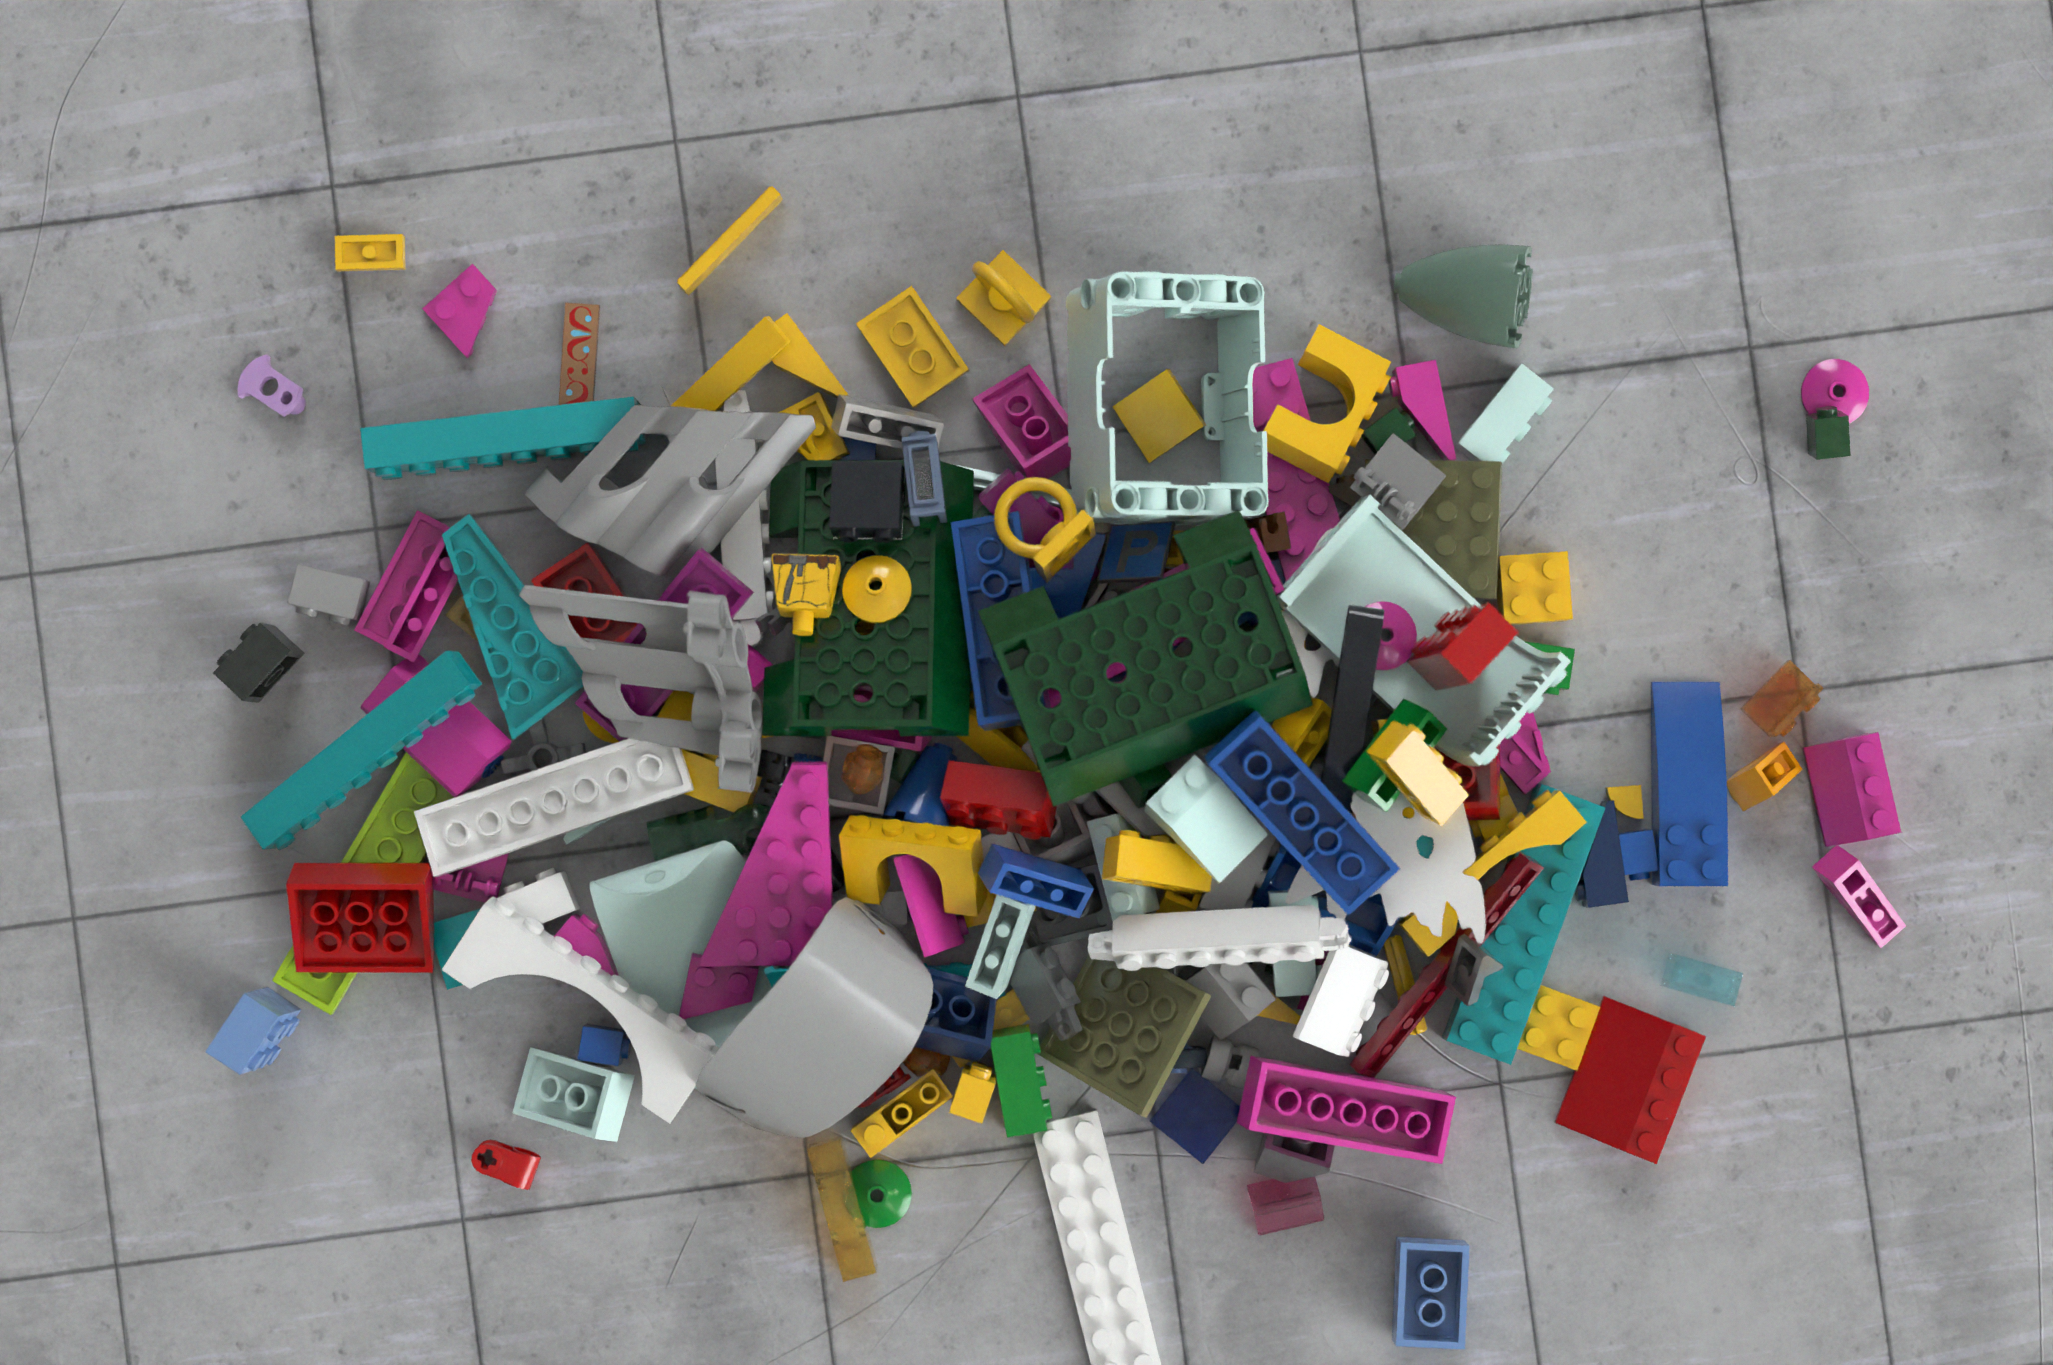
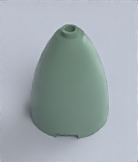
M1490 244L1459 247L1421 258L1405 266L1402 273H1396L1394 293L1399 294V300L1413 312L1448 332L1490 345L1517 349L1522 341V334L1517 333L1518 327H1523L1524 321L1527 319L1531 297L1533 269L1530 268V265H1526V257L1532 256L1531 246Z

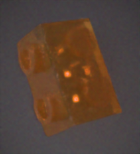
M1787 660L1740 709L1768 737H1777L1779 734L1784 737L1797 724L1794 718L1802 710L1807 713L1820 701L1821 698L1818 694L1823 690V687L1819 683L1814 684L1791 660Z

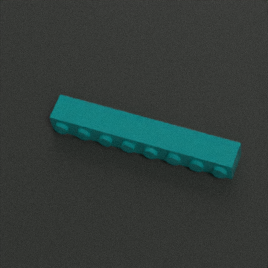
M445 651L241 816V819L263 850H282L295 841L294 835L302 828L307 830L321 820L319 815L327 808L331 810L342 804L347 798L345 794L353 787L358 789L372 779L370 774L378 767L384 768L393 763L398 758L396 753L404 746L408 748L419 742L424 737L422 732L429 726L435 727L444 722L450 716L448 713L450 709L455 705L461 706L470 701L475 696L474 690L482 685V683L459 651Z

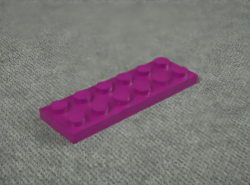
M700 548L657 601L688 604L690 597L687 594L690 591L725 595L730 617L733 619L754 592L703 548ZM638 623L624 643L642 644L646 638V630L642 623ZM621 684L620 686L623 698L631 710L637 715L651 717L656 714L674 692V690L628 684ZM584 690L575 704L619 742L629 739L618 735L611 719L605 717L597 710Z

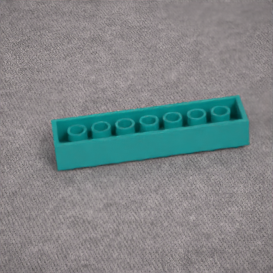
M632 396L360 428L364 468L374 473L375 477H382V480L403 478L402 472L415 473L416 476H428L436 474V468L449 469V472H462L470 470L469 465L471 464L483 465V468H497L504 466L503 461L506 460L517 461V464L536 463L537 457L540 456L550 457V460L553 461L566 460L571 458L570 453L575 452L584 453L586 457L634 405L641 404ZM645 433L637 438L627 452L638 451V445L646 444Z
M1537 784L1533 788L1524 815L1535 807L1532 802L1546 790L1552 793L1557 789L1544 784ZM1563 791L1561 792L1587 823L1561 845H1542L1527 848L1508 856L1505 867L1511 859L1517 857L1521 852L1535 859L1544 869L1481 945L1504 966L1503 969L1485 977L1477 1002L1466 1006L1456 997L1442 1038L1448 1042L1509 1065L1512 1064L1606 808Z

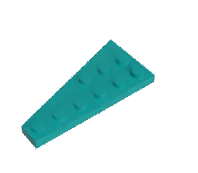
M468 514L444 532L442 537L459 581L466 607L470 613L490 677L493 680L501 709L504 712L511 738L514 740L583 688L582 675L584 672L566 647L553 644L540 631L532 617L529 604L519 596L520 591L525 586L472 515Z

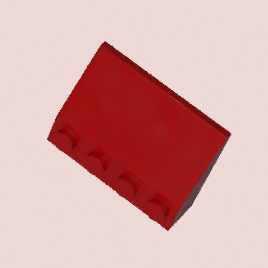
M294 863L286 887L296 972L433 973L434 888L430 863Z
M1603 996L1578 1070L1573 1072L1554 1123L1657 1164L1706 1036Z

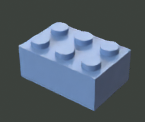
M269 987L244 993L205 1052L239 1075L250 1071L254 1072L258 1068L262 1069L266 1064L270 1066L281 1051L278 1044L285 1035L289 1037L298 1026L300 1020L296 1017L301 1009Z
M1396 1237L1392 1341L1396 1346L1465 1350L1470 1247L1465 1240Z

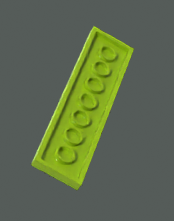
M406 752L341 863H422L427 853L414 811L454 797ZM292 945L272 981L332 1015L357 973L296 972Z

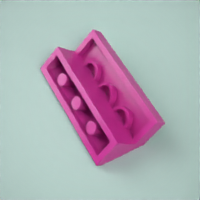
M417 510L354 631L382 644L384 648L415 662L458 581L442 534L451 527Z
M420 654L415 662L405 658L387 673L361 704L360 708L368 714L428 666L429 663ZM470 701L461 706L455 705L448 711L450 716L444 722L435 727L429 726L422 732L424 737L415 745L408 748L406 746L403 747L454 798L461 796L481 780L485 767L508 750L512 742Z

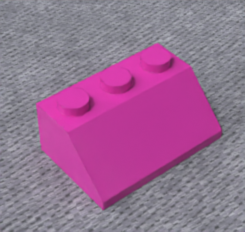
M1878 732L1865 733L1802 747L1825 847L1901 833Z
M909 854L893 858L924 957L964 944V935L969 934L964 915L957 916V914L945 913L941 881L933 867L924 860Z

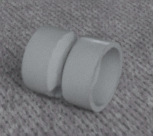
M1213 1035L1207 1049L1206 1066L1202 1067L1201 1077L1216 1082L1226 1079L1229 1086L1244 1090L1250 1055L1259 1057L1260 1049L1242 1043L1235 1047L1232 1040L1226 1038L1220 1040L1218 1036ZM1231 1058L1238 1060L1235 1069L1228 1068Z

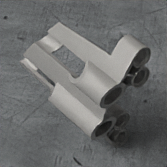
M528 585L522 588L519 596L529 604L530 612L538 628L553 644L567 648L584 672L582 682L586 694L597 710L605 717L611 719L619 736L718 756L715 762V766L719 767V787L717 789L753 792L761 755L760 736H762L763 708L758 694L753 692L747 666L748 645L745 631L739 622L732 621L725 595L690 591L687 594L690 597L688 604ZM568 615L642 623L646 630V638L642 644L582 638L575 632ZM621 684L686 691L693 694L692 721L637 715L624 700L620 688Z

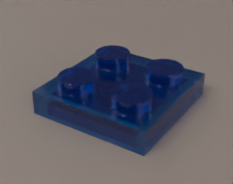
M1191 1068L1149 1121L1199 1162L1204 1164L1237 1123L1240 1106L1206 1078L1201 1077V1074L1195 1069Z

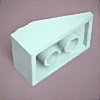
M1196 755L1146 802L1144 812L1219 884L1268 835L1223 781Z
M530 1047L512 1113L593 1139L617 1142L635 1075Z

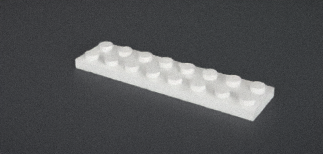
M626 739L414 811L433 876L439 877L693 791L694 787L682 749L635 739Z
M1095 1109L1046 1122L1047 1131L1033 1133L1090 1363L1091 1365H1161L1098 1111Z

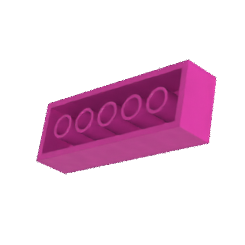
M1250 1055L1237 1123L1251 1131L1443 1164L1456 1097L1443 1090Z

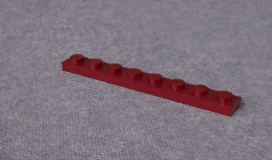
M1520 852L1517 857H1514L1507 863L1505 872L1498 881L1489 886L1484 892L1485 936L1483 942L1479 943L1480 945L1485 942L1544 869L1535 859ZM1460 927L1455 935L1441 946L1440 953L1432 963L1426 965L1421 970L1419 979L1411 989L1405 991L1400 996L1398 1005L1390 1015L1379 1022L1377 1031L1370 1040L1358 1048L1356 1057L1349 1064L1357 1073L1375 1078L1447 989L1444 984L1459 936L1465 934L1476 941L1471 927L1465 929Z

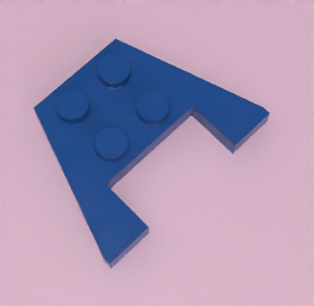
M1096 532V535L1073 557V567L1062 568L1048 583L1037 573L1036 568H1030L1033 589L1044 586L1058 619L1081 610L1105 541L1104 532Z

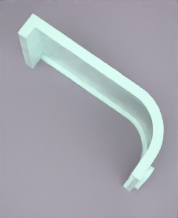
M1371 495L1363 496L1356 502L1284 583L1285 590L1276 595L1280 607L1338 661L1340 660L1349 605L1365 607L1368 604L1381 601L1399 605L1408 612L1414 621L1417 631L1416 643L1424 636L1428 638L1435 633L1437 629L1434 627V624L1446 612L1451 614L1454 610L1458 609L1460 611L1465 606L1469 608L1473 604L1480 605L1377 508L1380 503ZM1382 629L1381 639L1388 642L1391 638V633L1387 629ZM1516 636L1471 684L1436 691L1406 661L1401 666L1391 670H1376L1372 693L1392 711L1396 709L1403 698L1429 710L1447 728V731L1435 748L1464 765H1487L1497 755L1499 750L1496 747L1504 738H1511L1521 727L1519 721L1527 711L1532 713L1541 705L1544 697L1541 695L1549 686L1555 687L1562 681L1567 674L1564 669L1571 661L1561 652L1546 653L1540 651Z

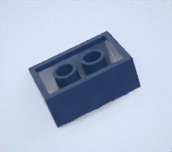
M927 968L933 981L932 1003L924 1028L914 1047L979 1062L991 1048L997 999L966 987L967 977Z

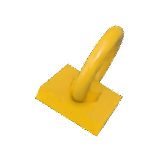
M1002 250L988 265L982 261H977L973 264L972 270L976 278L956 297V300L998 341L1006 346L1027 323H1031L1034 320L1035 315L1052 296Z
M1030 477L1012 484L1001 495L995 508L994 524L1002 543L1019 556L1033 558L1037 573L1047 583L1096 535L1093 518L1084 510L1077 515L1074 500L1069 492L1057 482L1047 478ZM1031 491H1042L1052 495L1059 502L1063 511V522L1056 524L1044 536L1039 545H1031L1020 541L1014 536L1008 523V513L1012 503L1022 494Z

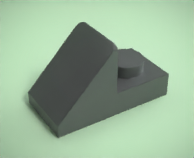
M1463 934L1458 938L1444 985L1466 1006H1469L1478 1001L1485 977L1503 969L1504 966L1483 946Z

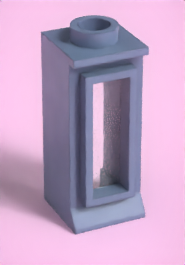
M926 431L913 432L909 434V437L901 438L910 517L913 527L920 526L919 517L939 515L940 523L947 522L936 433L929 434Z

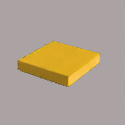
M1166 369L1112 406L1149 463L1206 426L1170 369Z

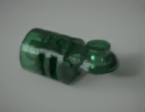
M759 803L747 804L737 809L731 817L717 820L714 805H709L701 809H693L685 813L647 821V831L654 861L656 862L723 840L732 843L741 855L749 856L757 838L749 837L747 832L752 828L762 829L771 808Z

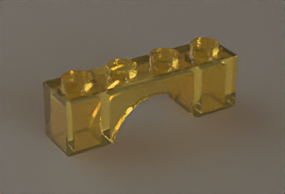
M843 1136L809 1144L807 1151L843 1282L876 1273L878 1264L870 1235L859 1207Z

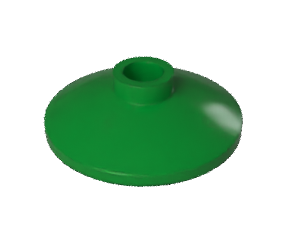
M874 1159L858 1165L850 1173L845 1183L844 1201L847 1210L856 1221L868 1227L883 1228L895 1224L905 1215L911 1203L912 1189L907 1175L899 1166L887 1160ZM874 1189H879L883 1192L884 1198L881 1201H874L871 1198V1192Z

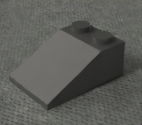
M1098 863L1077 868L1082 870L1094 889L1080 918L1036 906L1037 911L1033 912L1029 928H1032L1041 944L1049 942L1050 946L1087 938L1089 934L1113 930V921Z

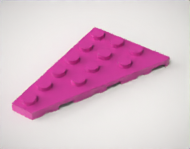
M827 761L792 763L700 959V967L791 966L814 935L826 914L833 907Z

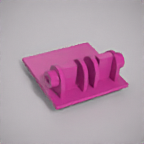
M509 853L439 877H434L432 873L433 888L437 891L486 903L493 896L498 898Z

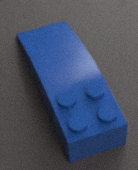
M1020 512L1008 513V523L1012 533L1016 538L1025 543ZM994 515L951 522L978 726L984 731L1023 725L978 611L1033 590L1028 558L1015 554L1002 543L995 529ZM1047 688L1042 692L1040 700L1044 707L1051 708Z
M1651 682L1652 830L1658 862V871H1652V885L1728 886L1727 778L1720 682Z
M1256 710L1203 756L1208 765L1348 916L1400 870V867Z

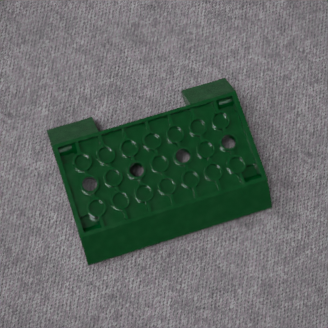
M801 460L782 467L772 479L770 485L769 538H798V554L838 555L841 563V573L830 617L814 618L812 635H795L794 659L764 668L763 736H832V730H898L900 736H969L971 669L951 522L973 519V470L940 461L947 522L940 523L939 515L919 517L920 526L914 527L910 517L904 460ZM913 460L917 500L934 498L930 460ZM832 461L902 462L905 473L902 539H893L889 543H879L872 539L842 542L833 538L829 528ZM864 553L887 556L899 562L906 569L912 586L911 597L904 611L892 620L875 623L874 630L868 635H860L856 632V625L861 619L848 609L842 593L845 575ZM877 580L873 581L869 588L874 591L879 590L882 587V583ZM861 686H868L873 690L872 698L864 703L856 701L854 699L856 689Z
M1239 510L1173 535L1185 568L1188 569L1058 619L1044 586L978 611L1025 729L1030 748L1053 807L1218 743L1254 710L1269 723L1313 706L1306 674L1256 542ZM1246 611L1252 612L1257 619L1255 628L1249 632L1242 631L1238 626L1239 616ZM1179 637H1186L1191 642V651L1185 657H1177L1172 651V644ZM1115 662L1122 663L1126 669L1125 678L1117 683L1109 681L1106 675L1108 666ZM1047 688H1055L1060 693V702L1054 708H1046L1041 703V694Z

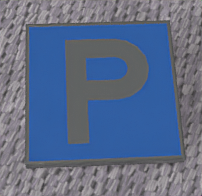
M1175 522L1111 525L1097 580L1098 583L1157 581L1163 579L1176 525Z

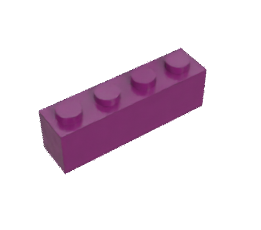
M1007 468L978 495L979 500L994 515L997 502L1004 491L1012 484L1026 479V477L1019 470L1013 474ZM1031 492L1024 493L1012 503L1009 509V513L1020 512L1024 539L1027 544L1039 545L1044 536L1058 524L1051 515L1055 509L1042 495L1036 499ZM1073 558L1063 568H1072ZM1097 564L1090 582L1099 575L1100 568Z

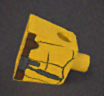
M772 554L776 600L780 615L783 617H793V634L800 636L812 635L814 618H829L831 615L841 573L838 555Z

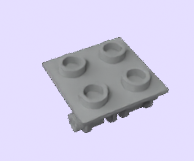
M1392 433L1365 469L1361 467L1354 475L1356 480L1350 488L1361 497L1371 495L1380 503L1377 508L1403 530L1444 480L1446 475Z

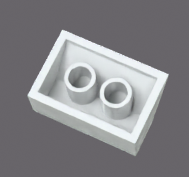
M1348 945L1345 949L1329 951L1292 1037L1334 1054L1349 1057L1350 1052H1355L1360 1044L1362 1034L1359 1031L1364 1020H1369L1374 1011L1375 1002L1373 999L1378 989L1383 988L1387 981L1389 971L1386 969L1389 962L1351 945Z

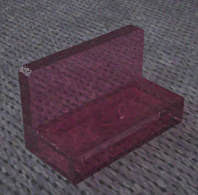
M1315 1176L1288 1183L1270 1179L1247 1185L1258 1235L1274 1233L1324 1220L1321 1196Z

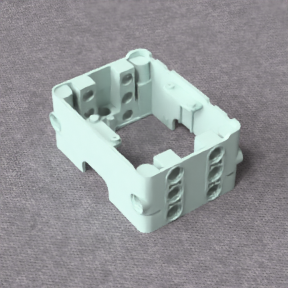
M1154 271L1117 272L1101 279H1085L1080 287L1070 291L1066 298V310H1068L1069 317L1067 324V347L1069 349V363H1067L1068 447H1071L1070 485L1072 486V499L1076 506L1077 515L1084 510L1093 518L1094 523L1116 525L1174 521L1176 525H1200L1237 510L1240 511L1244 520H1250L1252 516L1261 515L1265 512L1269 502L1267 431L1257 432L1255 430L1252 388L1254 369L1258 364L1265 362L1264 288L1261 282L1253 277L1226 276L1223 274H1169ZM1152 308H1164L1165 319L1190 320L1199 316L1208 320L1219 318L1217 322L1218 373L1203 375L1201 379L1202 419L1206 424L1202 428V435L1209 441H1220L1221 482H1208V486L1171 485V482L1115 481L1114 428L1106 429L1103 425L1102 413L1105 412V409H1102L1101 385L1105 384V381H1101L1103 364L1107 359L1113 358L1112 317H1130Z

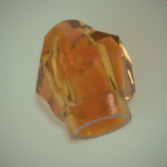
M861 744L857 746L856 751L847 753L842 767L841 779L848 785L851 792L859 795L866 794L873 790L883 779L882 752L875 746Z
M913 1047L902 1063L917 1077H922L932 1069L935 1070L938 1076H942L948 1068L950 1056Z

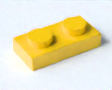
M403 234L335 236V270H406L405 236Z

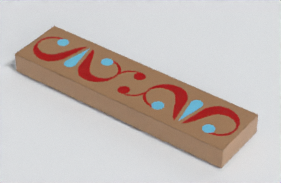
M565 303L558 405L594 401L600 305Z

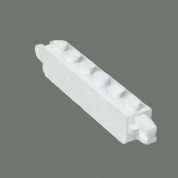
M738 390L726 400L723 412H751L746 391ZM731 439L715 458L717 490L729 486L758 451V443H763V440ZM767 490L761 492L721 540L722 565L754 592L732 619L740 622L745 631L747 644L754 647L762 644L761 642L764 641L763 632H760L755 620L773 610L772 601L774 598V591H768L767 578H769L767 573L773 570L771 557H765V544H770L769 523L763 524L762 510H768Z
M1313 905L1120 915L1113 921V930L1089 934L1088 953L1091 959L1115 961L1118 969L1129 971L1139 970L1144 967L1170 969L1183 965L1206 967L1209 964L1222 963L1229 965H1241L1244 962L1272 964L1280 960L1308 962L1313 959L1324 958V951L1345 949V947H1348L1351 937L1348 934L1349 929L1345 919L1338 917L1321 918L1320 911Z

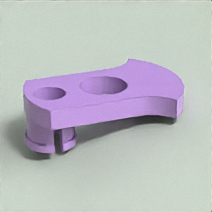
M260 356L246 366L238 382V397L241 399L247 396L255 397L283 417L288 414L297 415L304 410L306 401L302 396L303 388L274 370L270 363V356ZM271 379H276L278 382L277 391L273 395L265 396L263 392L265 383Z

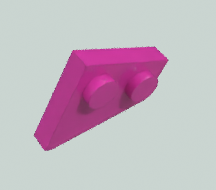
M472 263L422 309L464 356L469 358L473 353L474 343L479 331L483 328L487 310L492 305L497 290Z
M1528 711L1519 721L1521 723L1519 730L1511 738H1504L1500 742V768L1523 794H1527L1551 772L1547 756L1544 753L1543 741L1540 730L1537 727L1534 712L1529 713Z
M692 953L679 1013L682 1019L752 1002L759 966L700 967L702 955Z

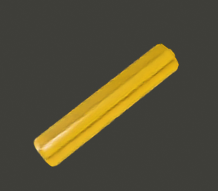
M1394 935L1387 938L1383 947L1399 1000L1400 996L1405 991L1410 990L1415 982L1402 937ZM1424 1017L1410 1035L1420 1034L1427 1030Z

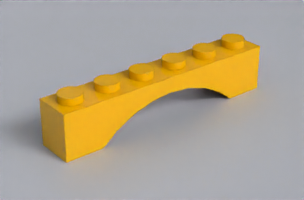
M1546 790L1533 800L1532 804L1535 807L1526 815L1520 812L1507 822L1508 830L1498 838L1494 834L1479 847L1483 852L1475 858L1470 867L1463 870V873L1479 880L1492 866L1505 857L1527 848L1542 845H1561L1587 822L1560 790H1554L1552 793ZM1446 901L1441 937L1434 936L1428 926L1421 925L1413 912L1403 917L1404 919L1398 924L1421 952L1429 957L1455 935L1458 916L1455 909Z

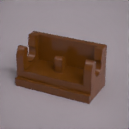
M1285 512L1244 520L1249 530L1252 528L1256 530L1267 554L1291 549Z

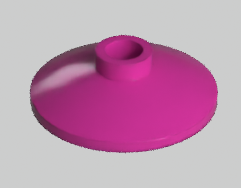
M1829 359L1818 363L1806 374L1801 386V399L1808 414L1817 413L1816 409L1819 407L1835 406L1837 410L1849 416V423H1851L1864 412L1868 404L1869 386L1866 377L1857 366L1845 360ZM1835 385L1842 387V397H1836L1833 394V387Z
M1381 601L1366 605L1365 607L1384 609L1382 629H1387L1391 633V638L1388 642L1380 640L1376 670H1391L1401 666L1412 655L1410 650L1417 641V631L1413 619L1405 609L1391 602Z

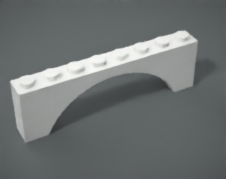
M491 897L484 903L442 968V971L469 989L494 978L527 974L550 977L566 982L592 996L616 1018L634 1047L642 1076L643 1092L641 1105L670 1124L696 1087V1082L702 1069L718 1051L719 1048L715 1046L714 1040L704 1033L699 1032L697 1034L687 1027V1023L680 1016L673 1013L668 1014L660 1009L658 1003L650 996L640 995L629 988V983L618 975L611 976L602 970L600 963L594 958L582 956L574 951L572 945L564 938L554 937L543 930V925L536 919L531 917L525 918L516 912L514 905L503 898Z

